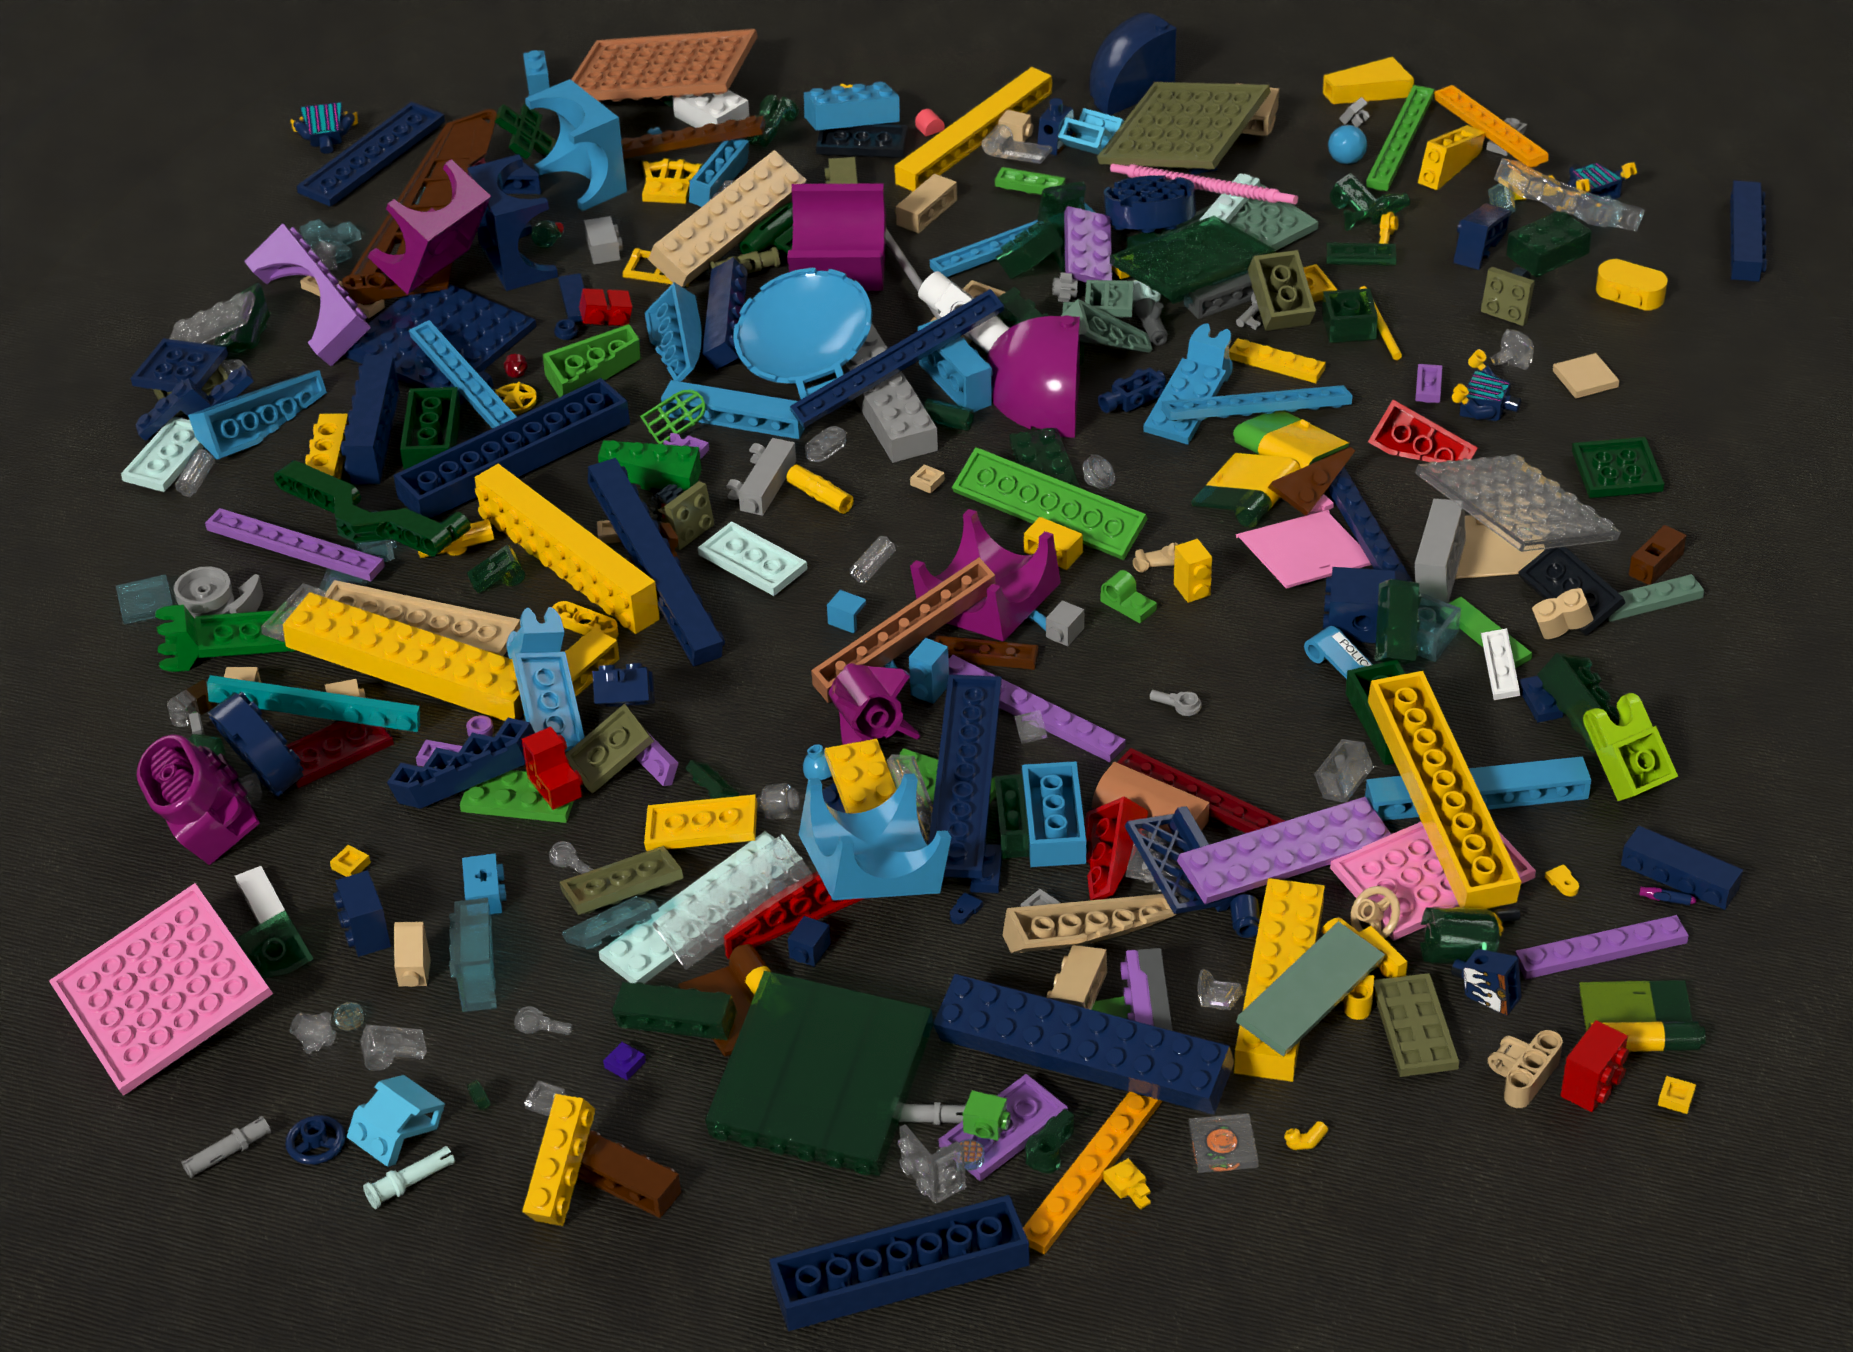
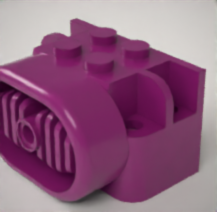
M176 734L159 738L143 753L137 767V781L149 806L166 820L174 837L185 848L207 864H212L260 824L246 798L247 790L237 781L238 773L228 764L222 753L217 756L210 748L202 747L201 745L197 747L185 737Z

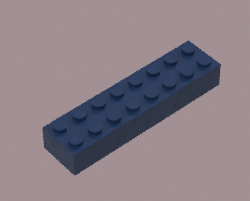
M1010 1195L769 1259L771 1281L787 1329L792 1331L1029 1266V1242Z

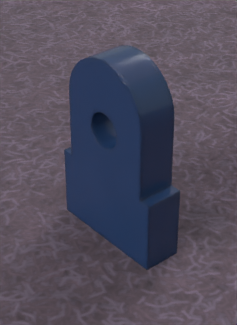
M964 892L957 900V904L950 910L951 922L954 924H964L983 907V901Z

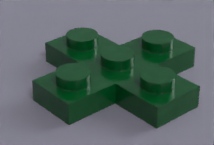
M526 103L520 108L519 114L504 104L498 109L495 123L512 134L508 148L526 160L532 154L533 149L546 157L557 142L556 139L539 129L543 115L527 107Z

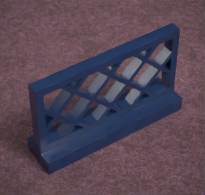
M1187 806L1177 807L1174 814L1127 821L1125 825L1127 832L1174 914L1215 907L1217 912L1228 909L1236 894L1204 904L1195 888L1191 891L1178 884L1180 879L1191 884L1182 868L1178 869L1166 863L1168 857L1175 861L1179 857V853L1171 850L1173 844L1180 847L1183 853L1209 845ZM1168 824L1172 834L1160 829L1159 826ZM1142 828L1152 833L1151 838L1149 839L1141 835L1137 829ZM1155 835L1170 842L1168 848L1153 841ZM1151 848L1163 854V860L1152 856L1149 849ZM1162 870L1176 876V881L1173 882L1165 878ZM1176 892L1188 898L1189 902L1179 904L1174 893Z

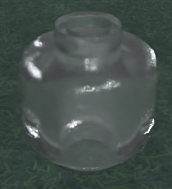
M785 782L764 786L761 795L757 797L759 811L763 812L766 818L770 820L789 818L799 808L800 802L797 790Z

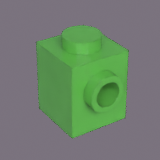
M972 1091L963 1111V1132L980 1138L998 1141L1002 1130L1008 1129L1011 1119V1112L1007 1111V1099L994 1094Z

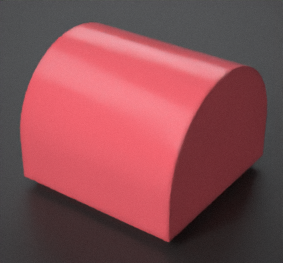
M924 109L916 116L915 126L925 136L945 130L944 122L931 109Z

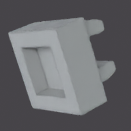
M1361 97L1339 119L1344 125L1352 120L1353 125L1359 127L1362 122H1365L1370 117L1365 110H1362L1368 103Z

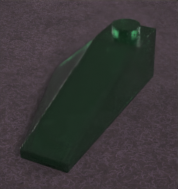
M286 908L234 938L263 979L289 974L314 959Z

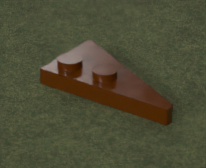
M1351 447L1272 481L1268 488L1307 516L1355 450Z

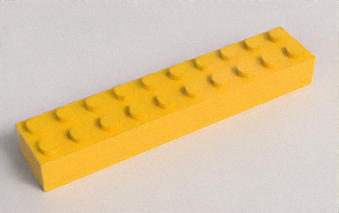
M496 464L475 476V493L479 502L478 512L484 520L489 519L498 531L504 532L514 543L522 546L528 554L535 556L545 567H549L556 572L559 578L565 579L576 591L582 592L592 603L600 606L607 615L613 616L623 627L630 629L635 634L660 620L656 583L653 579L500 464Z
M311 592L308 593L283 623L285 644L288 648L506 721L508 717L519 720L524 714L512 659Z
M1418 671L1372 680L1368 704L1462 913L1517 903L1521 886L1520 877L1424 672Z

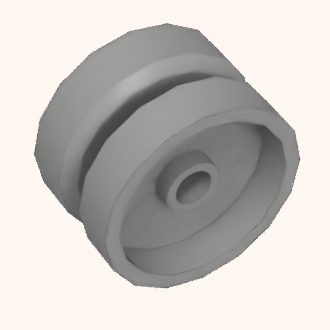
M211 566L191 569L182 574L174 585V594L178 605H185L194 619L195 616L230 614L228 606L235 601L232 593L229 576L222 569Z

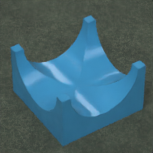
M571 79L525 98L526 106L530 109L546 108L553 110L557 113L560 120V133L554 148L542 161L534 165L535 171L539 173V176L551 172L569 171L587 177L591 181L589 188L577 200L578 208L582 211L627 192L618 116Z
M914 773L903 775L898 789L886 802L872 810L861 813H843L834 810L824 801L820 779H808L799 837L832 900L940 893L951 835L948 831H937L933 841L929 845L925 843L917 817L916 790L918 779Z

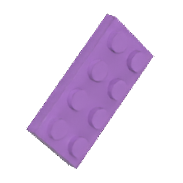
M1067 206L1064 212L1065 273H1072V279L1082 282L1087 280H1112L1110 217Z
M1027 1074L997 1095L1007 1099V1111L1011 1112L1009 1127L1007 1130H1002L998 1141L964 1133L963 1121L939 1138V1147L979 1181H982L1068 1115V1107ZM964 1141H970L969 1145H964ZM971 1141L976 1142V1146H971ZM957 1146H962V1150H956ZM964 1146L969 1147V1151H963ZM970 1147H976V1150L970 1151ZM977 1147H982V1152L977 1151ZM956 1151H960L961 1156H956ZM963 1152H968V1156H963ZM970 1152H975V1157L969 1156ZM982 1153V1156L976 1157V1154ZM962 1157H968L967 1162L962 1161ZM969 1158H974V1162H969Z

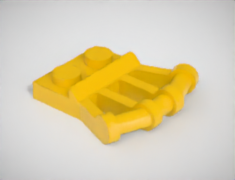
M663 158V161L652 163L648 161L642 162L646 177L642 193L643 202L686 204L690 191V180L703 164L697 163L695 165L685 162V159L670 161V159ZM661 170L659 178L653 177L651 171ZM670 170H676L674 178H667ZM685 171L691 172L686 179H682Z

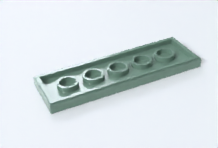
M1338 921L1238 1015L1236 1022L1284 1057L1383 961L1385 954Z

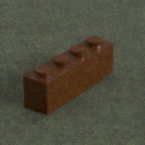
M589 1131L577 1178L661 1218L681 1194L679 1174L668 1166L664 1167L651 1161L646 1155H639L628 1150L621 1143H614L602 1137L596 1131Z

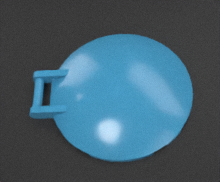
M805 268L785 273L760 287L761 292L753 299L749 298L739 312L741 315L739 321L734 326V345L740 360L747 369L763 379L778 383H796L801 399L835 379L806 389L804 383L832 373H836L837 378L844 375L842 366L862 347L872 324V307L864 288L856 280L853 281L848 278L845 273L833 269L817 271L816 268Z

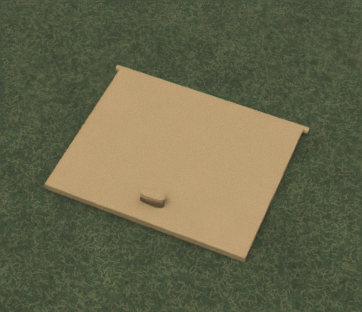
M1532 511L1465 516L1466 542L1455 579L1519 574L1518 572L1544 551Z

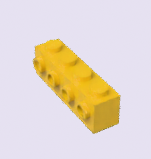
M555 1094L522 1211L534 1221L564 1226L596 1110L583 1098Z

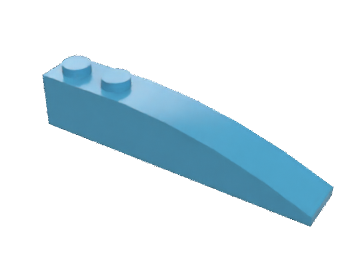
M674 282L644 313L651 344L655 345L656 352L662 356L661 360L668 366L667 370L673 380L681 382L695 368L701 350L702 333L695 295Z
M316 370L227 400L188 416L196 439L216 459H220L259 444L263 441V438L279 429V426L291 420L299 411L307 408L327 392L320 370Z

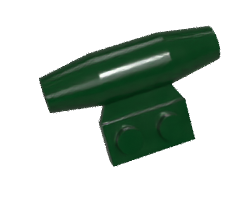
M792 201L777 208L750 231L740 244L742 254L754 251L760 253L776 246L780 253L788 257V250H792L793 243Z

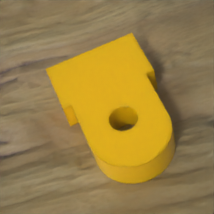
M1564 864L1545 872V878L1552 886L1555 885L1563 895L1575 896L1578 893L1579 883Z

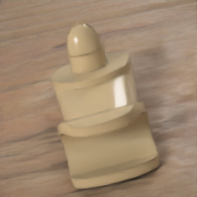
M1176 542L1171 543L1161 550L1144 553L1143 549L1136 550V558L1133 559L1134 568L1141 573L1149 567L1174 566L1175 546L1178 544Z

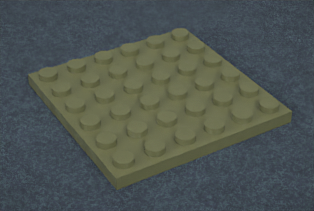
M1154 82L1097 156L1099 164L1130 166L1135 164L1147 167L1215 169L1271 93L1269 85Z

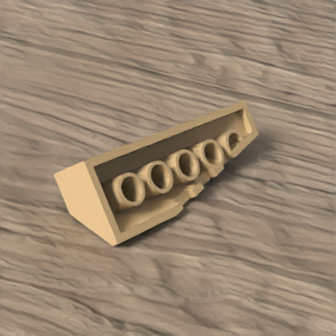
M1163 894L1007 908L1002 936L1011 953L1052 950L1118 937L1151 926L1176 914L1171 910Z

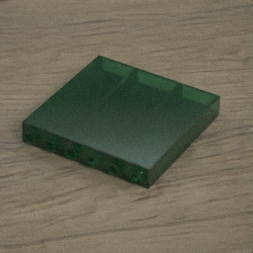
M764 971L706 1116L705 1122L709 1135L720 1141L732 1140L740 1142L749 1148L757 1146L779 1155L786 1153L797 1156L804 1161L815 1160L823 1162L833 1168L844 1167L852 1169L861 1175L873 1174L880 1176L901 1118L902 1109L906 1104L933 1028L932 1009Z

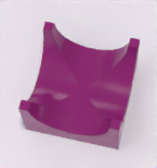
M452 159L446 162L443 167L451 181V203L437 211L432 208L427 212H421L407 208L393 199L387 204L386 210L393 216L402 231L406 246L405 254L391 255L375 248L368 256L407 295L470 249L491 198Z
M968 509L963 514V534L959 549L953 561L944 572L933 576L927 570L925 563L917 560L910 565L916 599L980 557L995 574V584H992L987 589L986 597L947 622V624L1005 641L1061 583L1054 536L1052 533L1044 531L1039 536V545L1035 554L1018 555L998 545L983 528L977 511Z

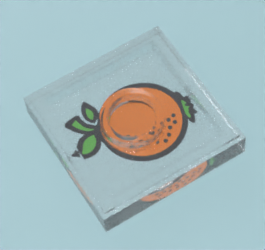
M1249 1113L1189 1119V1129L1198 1173L1258 1168V1156Z

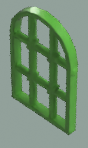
M682 390L673 394L640 417L657 443L663 444L664 440L670 441V436L662 441H659L657 436L669 428L673 433L679 435L694 426L703 418L706 404L698 392ZM684 394H693L684 401H681L679 396ZM698 396L702 403L688 412L685 407L686 403ZM676 399L678 402L676 406L664 413L662 407ZM681 407L684 411L683 415L671 423L668 419L669 414ZM702 408L700 415L694 420L692 418L693 413ZM658 410L660 412L659 417L647 423L645 418ZM688 417L690 423L676 431L674 428L676 424ZM664 418L667 423L666 426L654 433L650 427Z

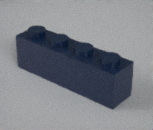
M1641 826L1637 827L1624 845L1621 866L1683 893L1691 894L1693 897L1726 910L1738 892L1743 874V869Z

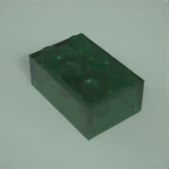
M1560 209L1508 234L1506 256L1537 278L1589 254L1592 231Z

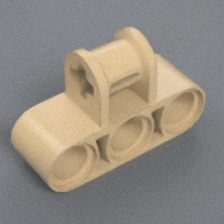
M1552 1030L1541 1031L1530 1044L1515 1037L1506 1036L1501 1040L1500 1048L1497 1052H1493L1489 1056L1488 1064L1491 1069L1506 1077L1504 1100L1511 1107H1526L1558 1066L1563 1041L1557 1032Z

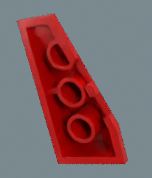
M1392 400L1368 441L1390 455L1465 470L1478 450L1476 446L1395 400Z
M1125 796L1086 813L1084 826L1086 845H1088L1086 862L1090 864V872L1087 875L1090 900H1101L1114 895L1137 850L1125 825L1127 821L1147 818L1148 810ZM1137 829L1141 835H1145L1144 829Z

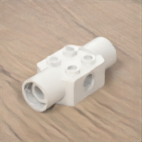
M939 271L927 277L918 292V297L939 313L941 317L974 299V297ZM994 316L965 333L964 336L972 339L973 342L989 353L994 342L1010 328L999 317Z

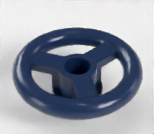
M323 1115L307 1117L296 1123L288 1132L286 1150L294 1160L303 1164L314 1165L327 1162L342 1150L346 1139L345 1130L340 1122L334 1118ZM325 1125L334 1129L337 1139L327 1137ZM301 1131L303 1143L295 1147V1138ZM321 1146L331 1148L319 1155H304L312 1148H319Z

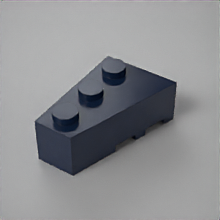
M1485 203L1460 220L1457 227L1459 238L1453 263L1479 270L1482 266V258L1490 256L1489 248L1491 246L1496 247L1506 234L1511 210Z

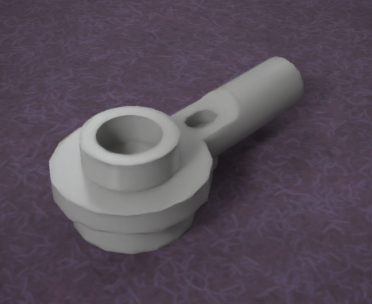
M1152 690L1150 693V700L1175 706V710L1184 716H1192L1198 713L1202 707L1201 700L1193 692L1167 694Z

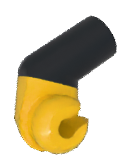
M1503 907L1494 909L1484 923L1485 933L1489 934L1491 938L1500 937L1502 935L1500 932L1504 931L1501 926L1504 922L1519 920V908Z

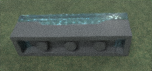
M1250 263L1184 286V305L1198 319L1250 301L1251 295L1254 292L1248 274Z

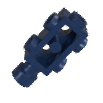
M1150 367L1146 370H1136L1129 378H1118L1112 385V393L1106 392L1099 395V406L1105 413L1115 410L1117 406L1125 412L1131 411L1161 396L1165 389V376L1161 371L1155 372Z

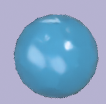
M1340 126L1330 135L1328 141L1329 153L1340 164L1349 165L1356 163L1366 153L1367 138L1363 131L1356 126Z

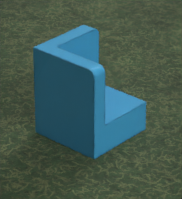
M839 590L827 604L828 624L854 633L857 630L856 615L866 605V599Z

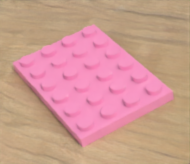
M1422 822L1363 846L1362 849L1337 858L1330 863V869L1356 898L1365 889L1373 886L1386 887L1396 895L1400 904V918L1396 928L1389 935L1393 941L1461 911ZM1498 831L1520 877L1521 884L1534 879L1536 870ZM1377 894L1368 899L1379 902L1385 896ZM1391 905L1384 911L1381 920L1383 929L1390 921L1392 914Z

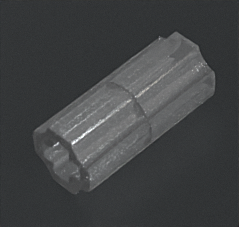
M198 449L175 483L176 490L182 493L183 496L192 497L215 463L213 456L206 450Z
M880 536L850 568L851 576L857 582L865 584L896 551L894 543L888 537Z

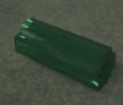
M933 399L925 401L924 408L934 423L965 431L971 429L975 414L973 409Z

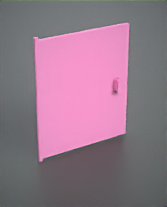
M1329 510L1236 534V538H1240L1285 588L1332 576V567L1362 568L1371 565L1358 542L1334 519Z

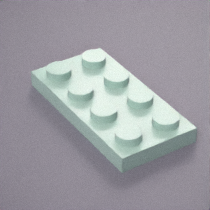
M173 416L121 473L122 480L165 492L204 448L196 439L190 420Z
M732 521L698 547L699 556L773 596L807 570V561Z

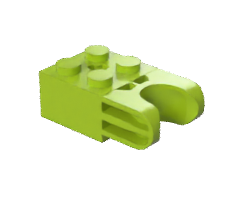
M1634 693L1623 695L1617 702L1620 717L1618 726L1610 720L1603 709L1593 708L1586 711L1583 716L1584 725L1617 801L1633 797L1678 777L1657 727L1652 726L1641 699Z

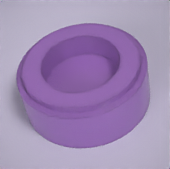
M475 716L466 724L468 736L473 732L491 737L494 733L493 721L487 716Z

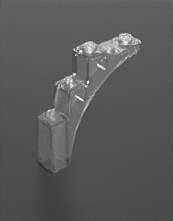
M1502 158L1494 180L1522 198L1541 201L1555 211L1573 214L1590 225L1605 228L1611 226L1637 232L1645 212L1641 207L1597 196L1557 181L1519 161Z

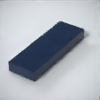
M581 273L558 277L567 318L574 323L583 322L579 309L582 289L584 288Z

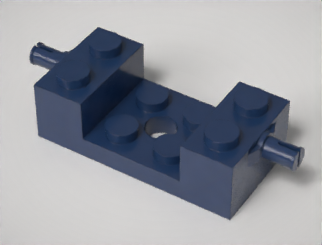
M642 663L626 664V669H615V665L599 666V671H592L594 704L601 707H616L623 704L627 706L655 704L654 675L647 667H642Z

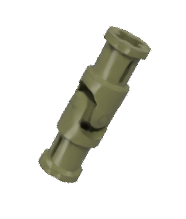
M772 247L771 250L758 253L754 251L739 255L738 257L732 256L727 258L729 260L734 257L739 264L741 263L745 266L748 274L759 272L762 268L771 266L777 268L780 266L776 247ZM727 260L715 263L713 261H709L710 274L711 269L726 262Z

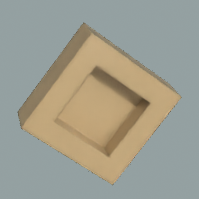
M925 464L910 477L911 486L930 494L945 481L944 472Z

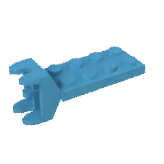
M1203 324L1194 331L1189 340L1187 359L1182 358L1144 423V432L1189 445L1202 420L1184 419L1181 422L1169 421L1161 410L1162 401L1216 397L1224 381H1228L1233 370V363L1229 355L1231 332L1228 329L1219 332L1215 338L1209 337L1211 333L1209 324Z
M548 607L544 615L545 623L542 624L536 620V615L532 610L526 608L520 617V629L518 632L512 631L507 638L509 659L513 660L525 720L531 723L535 733L551 726L557 735L561 734L567 744L565 751H569L585 737L566 653L560 652L564 637L562 620L555 609Z

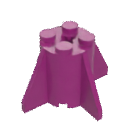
M854 663L844 667L829 689V696L839 710L842 745L878 739L883 736L888 738L896 730L915 739L919 738V733L903 719L902 706L896 698L910 677L907 671L896 668L856 665Z

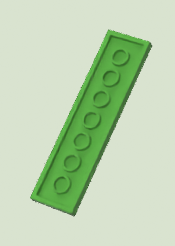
M975 447L952 486L953 491L957 494L1032 524L1039 517L1082 533L1084 545L1125 560L1148 519L1145 513Z

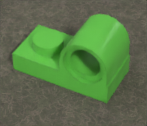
M1120 570L1101 586L1100 601L1138 623H1142L1157 610V603L1136 592V581L1125 570Z

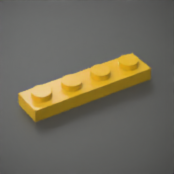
M1237 338L1229 349L1231 360L1312 383H1317L1325 371V362L1271 348L1270 346L1260 345L1248 340Z

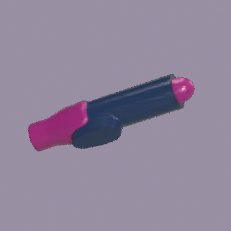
M1640 887L1639 896L1652 900L1689 906L1696 903V898L1691 894L1663 890L1656 887Z

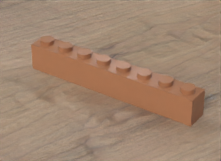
M980 557L812 669L813 686L827 703H830L832 699L829 696V689L846 665L854 663L856 665L883 667L986 597L987 589L992 584H995V574Z

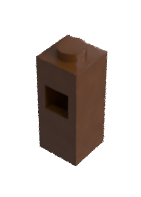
M1664 525L1631 556L1629 576L1647 585L1653 584L1684 554L1687 535Z

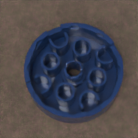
M1166 175L1140 176L1115 182L1114 188L1107 187L1104 190L1105 215L1110 217V224L1117 230L1142 229L1143 233H1151L1157 228L1176 229L1178 224L1192 219L1196 214L1194 183L1182 177L1166 180Z
M242 691L239 694L233 692L208 712L209 718L241 760L248 764L252 773L276 797L303 777L302 771L304 769L300 765V758L292 749L289 750L286 746L288 742L278 730L275 731L267 720L264 721L261 717L263 714L253 701L250 702Z

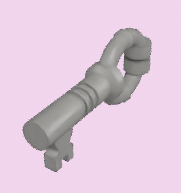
M1253 292L1251 295L1252 305L1236 320V324L1239 327L1247 324L1252 329L1257 330L1261 323L1254 320L1253 316L1260 311Z

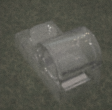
M366 1025L360 1041L364 1064L366 1068L372 1071L386 1069L390 1066L394 1057L423 1059L427 1052L422 1029Z

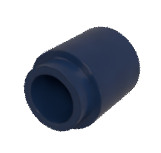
M1248 894L1238 895L1230 903L1233 929L1240 937H1253L1258 933L1260 922L1258 900Z

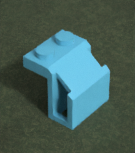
M1083 108L1079 120L1065 117L1058 138L1066 146L1099 155L1123 124L1124 120ZM1068 126L1075 134H1078L1076 137L1065 135Z
M405 1075L381 1080L375 1085L378 1091L368 1103L359 1105L354 1111L347 1134L348 1139L387 1167L396 1165L404 1138L437 1130L445 1103ZM434 1112L432 1119H430L425 1114Z

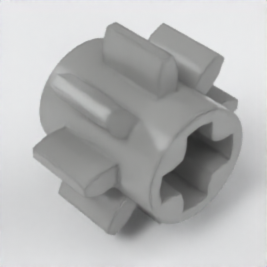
M1061 273L1059 278H1054L1052 295H1057L1059 302H1069L1070 297H1076L1078 281L1072 279V273Z

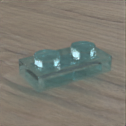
M1508 179L1488 189L1491 205L1511 210V214L1516 211L1513 188Z

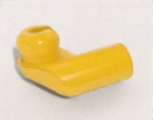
M1317 1121L1304 1134H1301L1296 1128H1291L1284 1134L1286 1145L1292 1150L1313 1149L1326 1135L1328 1128L1320 1121Z

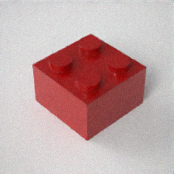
M1595 1020L1566 1058L1560 1097L1592 1113L1600 1103L1605 1104L1610 1096L1611 1087L1614 1084L1619 1085L1625 1075L1626 1069L1622 1067L1629 1054V1049L1626 1048L1628 1035Z

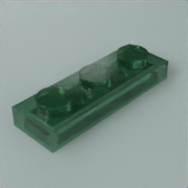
M1327 243L1326 263L1335 265H1396V244Z

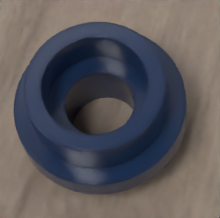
M570 319L560 320L554 329L555 336L562 340H570L577 335L578 328Z

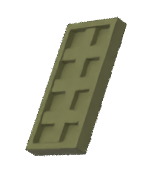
M1430 973L1374 980V997L1399 1076L1404 1077L1458 1070L1459 1060Z

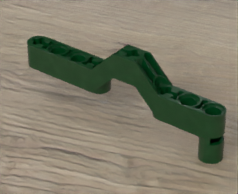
M294 460L274 474V481L281 490L334 513L338 535L355 543L393 539L424 554L435 556L471 529L468 518L461 512L454 513L442 523L406 508L368 512L356 506L361 501V495L355 486Z

